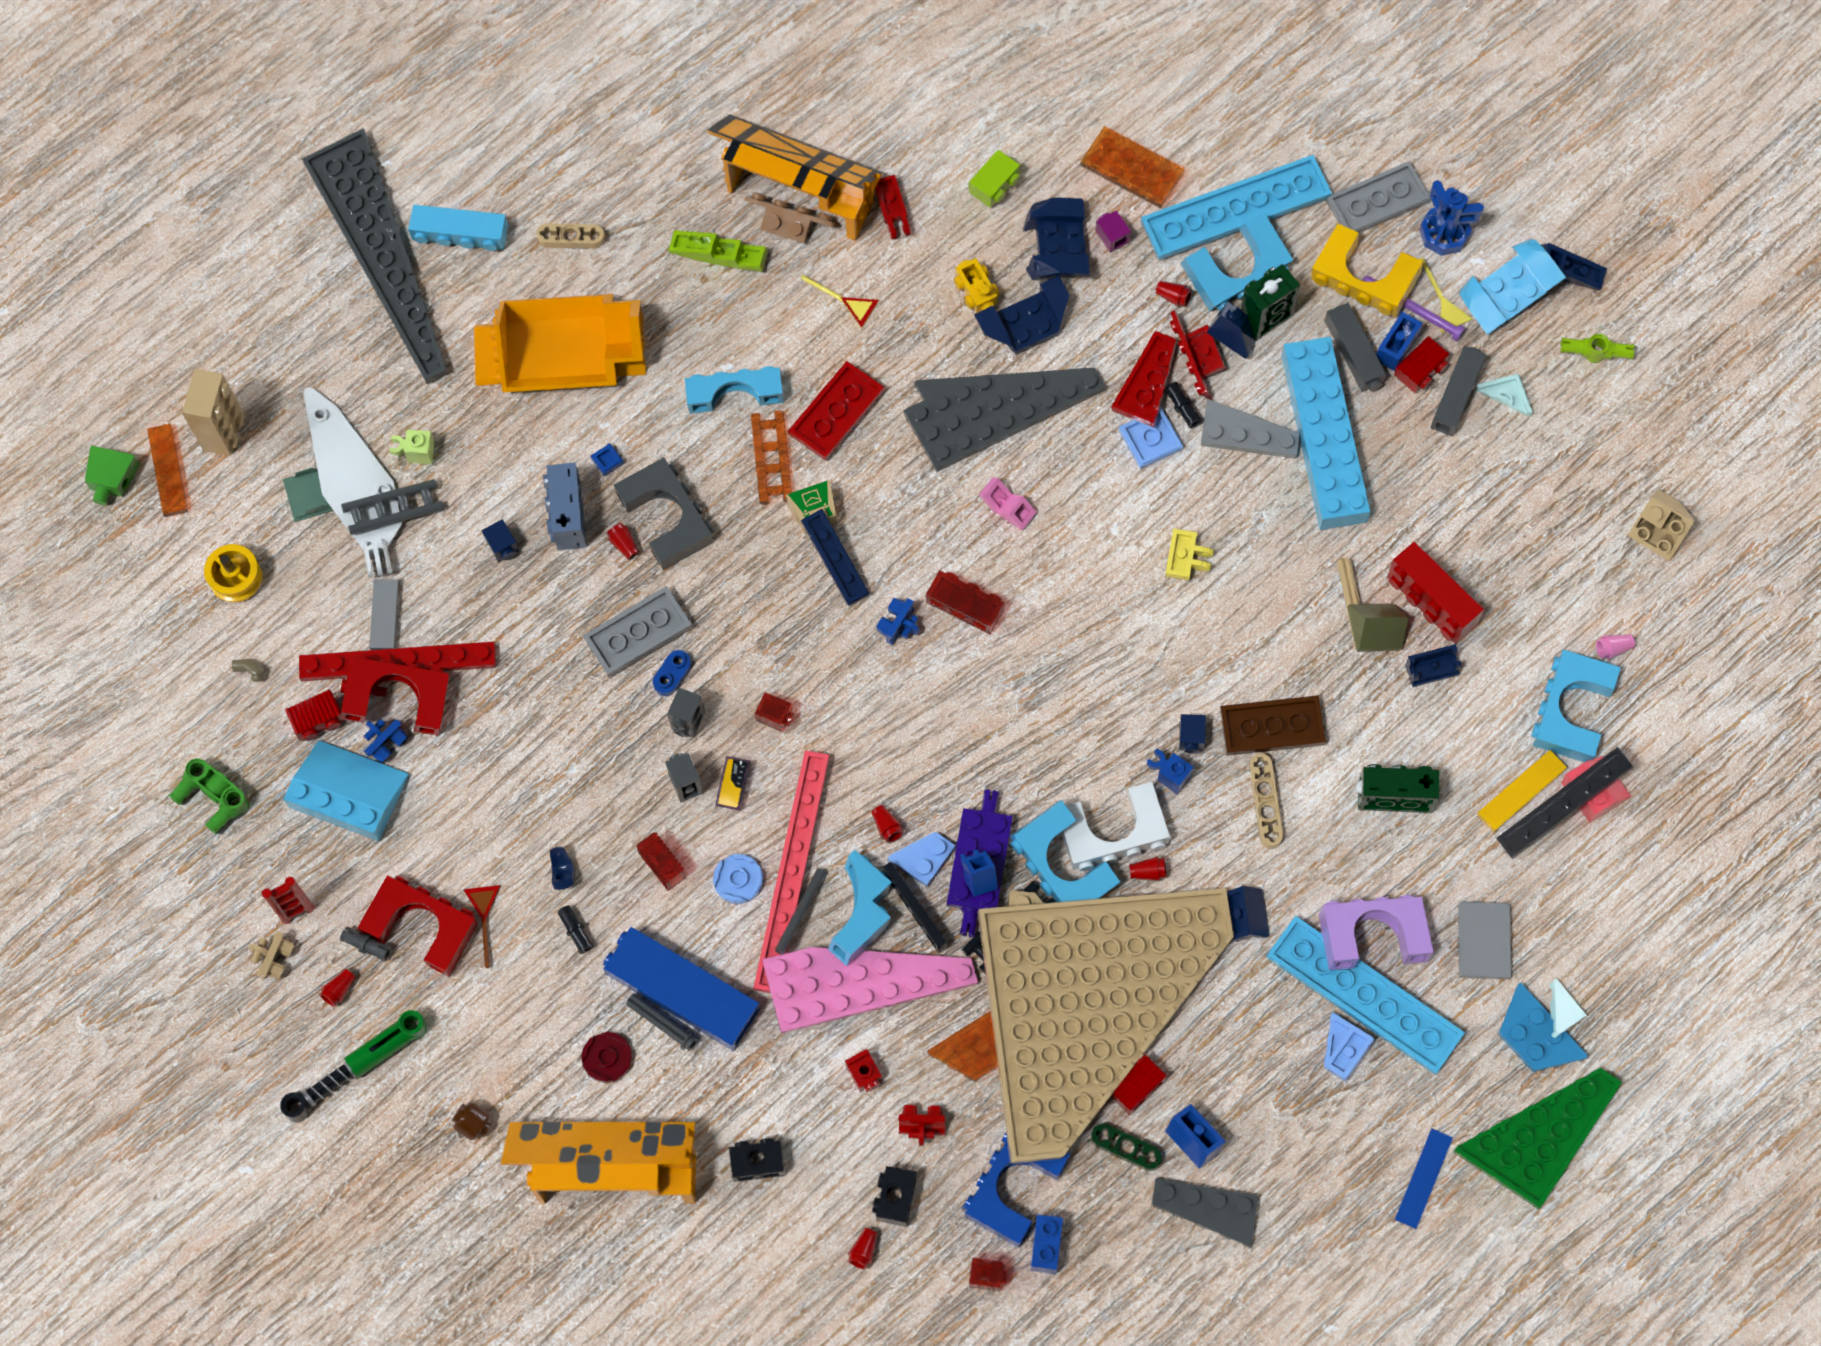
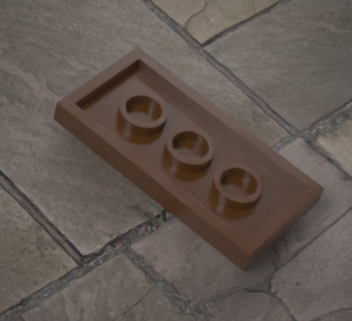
M1319 695L1220 706L1227 756L1321 746L1326 743Z

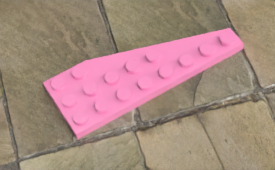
M810 947L762 959L781 1034L978 984L971 958L863 951L846 966L828 950L829 948Z

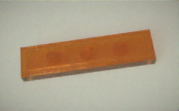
M169 423L147 428L164 517L187 513L188 507L173 427Z

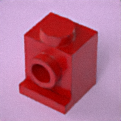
M868 1049L845 1060V1066L859 1092L864 1090L870 1092L880 1086L879 1082L882 1081V1075ZM867 1067L869 1073L862 1075L860 1069Z

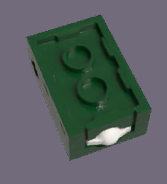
M1283 264L1277 268L1272 267L1268 269L1262 278L1258 281L1252 280L1244 288L1241 311L1247 314L1252 335L1256 341L1294 316L1300 284Z
M1379 764L1367 765V767H1363L1356 785L1358 791V810L1433 813L1439 801V770H1433L1430 766L1407 769V766L1395 765L1392 768H1382V765Z

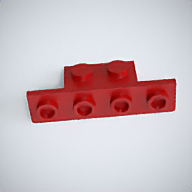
M1174 310L1170 312L1173 319L1170 321V325L1174 333H1178L1181 340L1178 341V345L1183 355L1187 354L1189 361L1186 362L1190 374H1195L1197 382L1194 383L1199 396L1203 395L1206 399L1212 400L1213 398L1205 378L1226 369L1214 337L1206 333L1209 328L1208 325L1187 334L1181 317Z

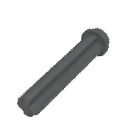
M632 994L626 1002L628 1007L678 1042L682 1050L687 1049L689 1051L694 1047L697 1042L694 1032H687L638 995Z

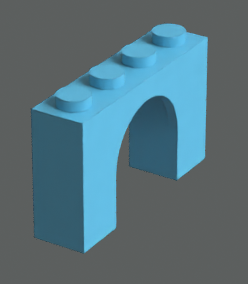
M1264 212L1245 222L1239 228L1254 254L1255 264L1249 276L1232 278L1223 274L1205 247L1186 257L1180 263L1209 311L1215 308L1220 311L1227 301L1229 302L1235 296L1237 299L1242 298L1245 286L1252 280L1258 281L1268 269L1272 267L1277 268L1283 264L1289 270L1287 265L1293 259Z
M1563 650L1560 657L1555 656L1551 670L1555 671L1553 679L1548 678L1544 690L1545 693H1548L1547 700L1541 701L1538 715L1542 717L1539 724L1535 723L1531 737L1535 738L1533 746L1547 751L1551 750L1553 753L1581 762L1594 759L1601 734L1570 724L1560 712L1559 698L1563 693L1572 689H1584L1610 697L1615 689L1621 667L1567 650Z
M1062 800L1056 801L1009 837L1012 840L1010 844L1018 855L1022 854L1027 861L1025 866L1033 876L1037 875L1042 882L1040 887L1047 896L1051 895L1056 902L1099 899L1120 883L1107 862H1100L1074 881L1060 879L1048 866L1047 849L1050 842L1056 835L1077 821Z

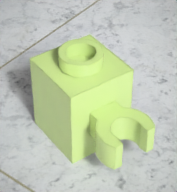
M407 430L405 440L397 435L391 436L392 443L400 444L397 448L389 449L391 455L399 456L405 453L408 463L432 464L435 441L431 431Z

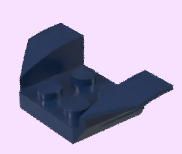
M1056 276L1041 283L1040 291L1037 294L1000 311H996L994 306L975 313L974 316L985 336L1009 346L1018 355L1059 336L1069 294L1060 276Z

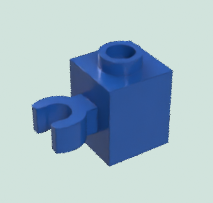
M1156 749L1154 755L1160 761L1154 763L1148 759L1146 764L1152 770H1160L1157 781L1178 795L1191 778L1194 767L1175 753L1166 760L1164 753Z
M975 849L973 850V855L969 857L961 854L964 879L974 897L998 889L995 865L986 851L979 853Z

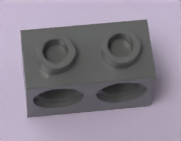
M678 688L667 713L671 729L676 735L681 737H687L688 735L694 738L706 712L702 696Z

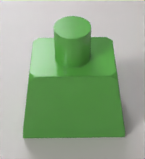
M91 445L85 482L90 490L95 491L92 499L94 503L106 505L109 495L122 497L125 494L140 466L135 455Z

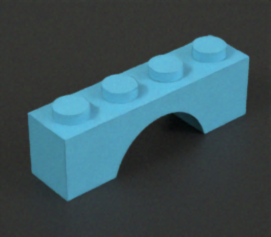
M766 366L761 368V370L741 369L735 373L717 372L709 376L697 374L692 375L690 378H684L689 414L713 411L716 402L723 395L733 391H742L752 395L760 406L784 403L779 367Z

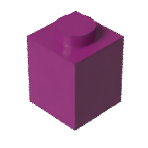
M1117 210L1112 213H1104L1096 221V233L1110 253L1130 243L1131 231Z

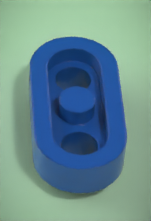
M676 650L671 652L653 677V686L656 693L661 696H670L677 690L691 669V660L686 652ZM676 659L683 660L679 665L674 664ZM664 678L669 679V682L665 685L660 683Z

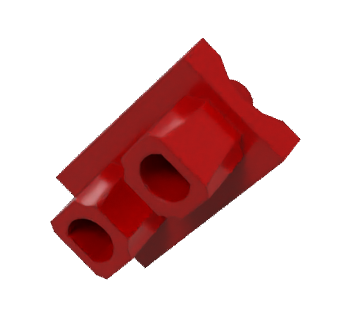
M904 1105L902 1114H899V1134H909V1138H919V1146H924V1139H934V1135H945V1115L942 1114L941 1106L931 1105L928 1107L927 1115L917 1114V1106Z

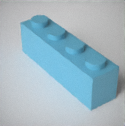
M413 204L408 230L411 239L422 244L434 242L442 246H450L452 244L461 245L468 249L480 247L488 251H496L497 249L504 250L508 222L505 214Z

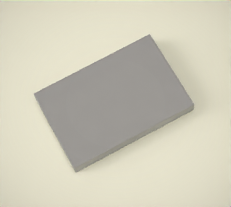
M1458 903L1459 978L1510 980V904Z

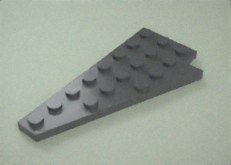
M1095 367L917 380L914 384L923 401L903 411L935 471L939 472L1104 392L1106 386Z

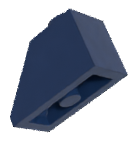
M1227 301L1213 319L1206 333L1246 359L1255 343L1248 316L1238 307Z

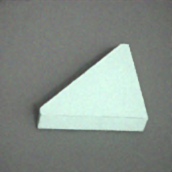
M1519 374L1476 385L1475 389L1477 392L1527 417L1532 416L1533 412Z
M1557 979L1549 984L1552 990L1550 1006L1551 1019H1553L1554 1025L1552 1037L1554 1038L1587 1016Z

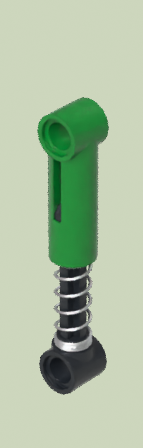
M415 1010L403 1012L396 1022L344 1057L343 1065L339 1068L335 1067V1071L330 1074L326 1073L325 1078L322 1080L318 1079L317 1083L313 1086L309 1085V1089L286 1094L280 1102L282 1113L290 1121H304L318 1100L321 1098L325 1099V1095L330 1092L334 1093L335 1088L338 1086L342 1087L343 1083L347 1080L351 1081L352 1076L359 1079L411 1041L421 1039L427 1031V1024L422 1015ZM410 1021H418L416 1029L407 1030V1025ZM295 1102H300V1109L295 1113H291L290 1106Z

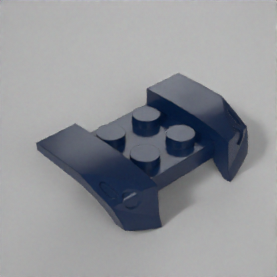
M1053 197L1033 203L1029 209L1023 231H1029L1036 227L1038 255L1032 256L1029 265L1026 267V271L1032 280L1053 276H1089V259L1085 250L1083 227L1085 219L1083 198Z

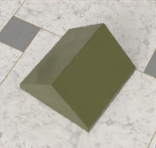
M1349 604L1347 606L1357 652L1402 650L1409 617L1394 604Z

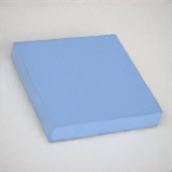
M1162 407L1159 409L1155 428L1136 420L1127 422L1118 428L1140 469L1183 450V445Z

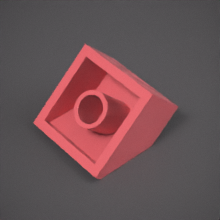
M1603 756L1586 761L1566 773L1561 784L1565 787L1601 760ZM1617 780L1581 807L1580 810L1589 823H1591L1632 796L1621 781Z

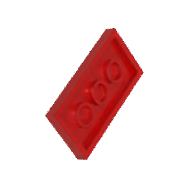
M846 361L790 427L788 435L826 461L884 392V386Z

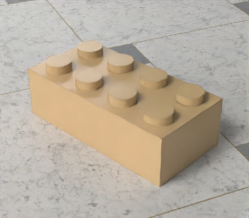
M194 369L182 414L203 451L231 456L233 448L237 447L239 439L237 433L239 426H243L245 414L223 374Z

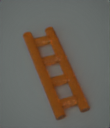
M781 410L775 411V419L760 420V414L753 413L750 416L759 503L761 505L768 504L769 496L783 495V501L787 502L786 495L792 493L784 412ZM776 429L777 441L763 442L762 430ZM778 450L779 463L765 464L764 452ZM781 473L782 485L767 487L766 474Z

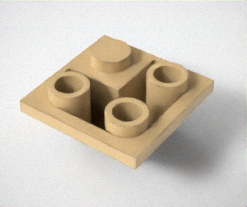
M1657 489L1628 536L1670 561L1695 520L1680 501Z

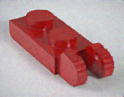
M895 174L880 178L874 190L891 239L897 238L893 222L901 220L905 236L911 235L907 211Z

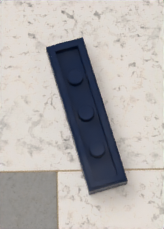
M823 509L800 521L847 606L868 595L869 592Z

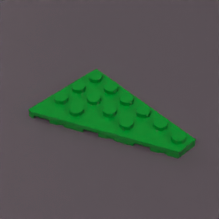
M1598 1068L1589 1073V1075L1576 1080L1567 1087L1556 1091L1536 1104L1525 1108L1514 1116L1503 1120L1490 1129L1458 1145L1453 1153L1539 1210L1622 1082L1602 1068Z

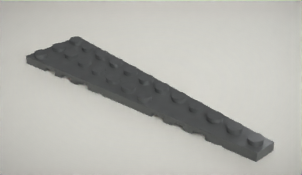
M364 128L302 158L307 171L426 384L448 374Z

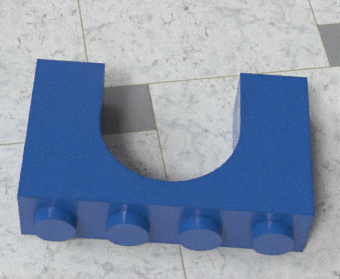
M1005 1133L1002 1138V1142L1005 1143L1000 1152L995 1150L989 1161V1164L992 1165L989 1172L981 1174L976 1184L979 1187L975 1196L970 1194L963 1208L966 1210L965 1218L1019 1248L1032 1226V1221L1009 1209L1002 1203L996 1189L1000 1176L1013 1166L1027 1165L1057 1181L1070 1159V1154L1067 1152L1062 1159L1010 1164L1007 1134Z

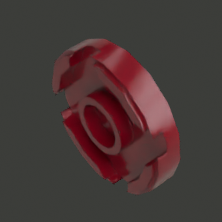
M603 1032L591 1037L584 1045L581 1055L583 1068L588 1076L597 1082L606 1084L617 1082L623 1078L630 1070L633 1060L631 1048L625 1038L612 1032Z

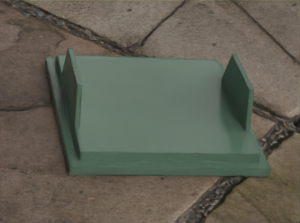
M313 467L296 472L295 476L283 479L295 522L334 511L322 496L317 469Z

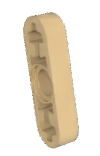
M543 224L536 231L538 243L545 248L596 249L605 242L603 229L594 224ZM570 231L577 234V237L572 241H567L564 238L565 234ZM546 232L551 234L549 239H544ZM557 232H560L559 235H560V239H561V240H558V239H557V236H558V233H557ZM581 232H584V240H582ZM593 233H597L595 240L590 238Z

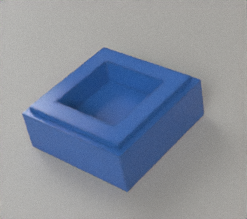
M610 443L590 456L604 477L624 464V461Z

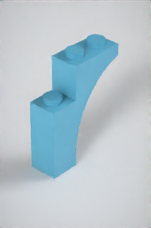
M856 850L848 856L844 867L850 877L854 891L853 914L840 932L832 938L828 949L846 966L887 929L891 919L888 912L882 906L876 904L888 894L892 882L884 872L876 869L866 856L860 855Z

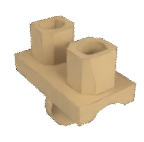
M277 931L273 935L268 949H265L268 940L260 938L258 945H249L248 950L254 953L251 959L252 962L258 964L260 957L264 956L256 976L262 979L265 976L275 979L281 977L285 966L274 962L273 958L276 953L288 958L294 946L293 943L282 938L283 933Z

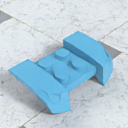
M1529 239L1512 246L1517 256L1480 283L1472 276L1460 289L1462 300L1487 335L1500 325L1508 322L1566 278L1547 251L1535 239Z

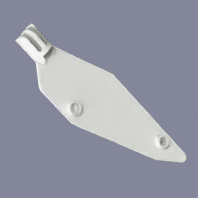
M308 387L304 390V399L322 496L348 529L349 525L355 523L351 511L347 513L342 512L341 504L395 490L394 481L338 407L315 389ZM397 499L384 502L387 515L399 512ZM374 505L360 509L364 521L378 518ZM402 522L352 535L364 551L369 578L373 577L370 559H375L378 576H383L380 562L381 557H385L388 575L392 574L388 546L402 526Z

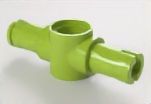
M1595 334L1591 338H1583V340L1561 338L1560 353L1581 354L1582 357H1586L1592 363H1599L1604 359H1611V357L1631 360L1634 357V344L1613 343V340H1609L1603 334ZM1592 346H1598L1602 351H1597Z

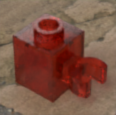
M972 1257L969 1288L1000 1292L1001 1285L1006 1286L1008 1270L1003 1269L1004 1262Z

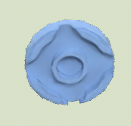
M733 854L718 863L714 870L713 883L716 892L723 900L731 904H743L751 901L759 894L763 885V874L760 866L753 858L744 854Z

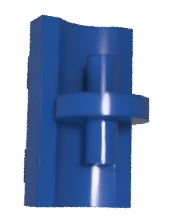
M893 598L889 604L888 612L896 615V618L892 622L882 617L876 626L877 631L885 636L886 642L892 646L900 633L901 637L907 639L910 633L917 635L920 631V628L916 625L919 618L912 615L914 601L909 598L905 602Z
M382 719L375 725L370 721L365 723L369 731L363 737L367 741L374 735L377 737L363 751L368 757L371 755L382 763L391 754L382 743L389 738L399 746L408 737L400 727L401 723L397 719L383 732L380 729L386 723Z

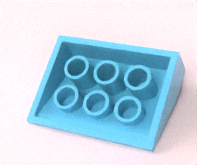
M318 740L294 775L283 800L291 809L380 841L409 774Z

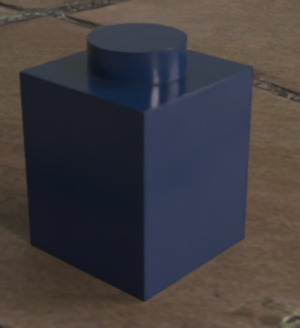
M503 519L481 530L497 562L509 560L519 551L517 543Z
M1181 714L1179 722V750H1184L1185 753L1196 754L1204 750L1206 715Z

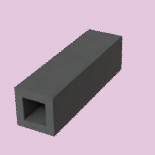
M1349 302L1328 310L1325 323L1361 392L1379 389L1384 383L1386 373Z
M1463 347L1433 418L1431 429L1453 437L1486 357V354L1482 353L1479 349Z

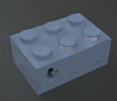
M576 462L547 465V474L543 475V482L547 492L545 506L549 515L547 529L548 534H550L551 543H556L558 551L586 548L582 487Z

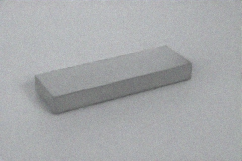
M374 579L370 650L395 649L399 597L398 579Z

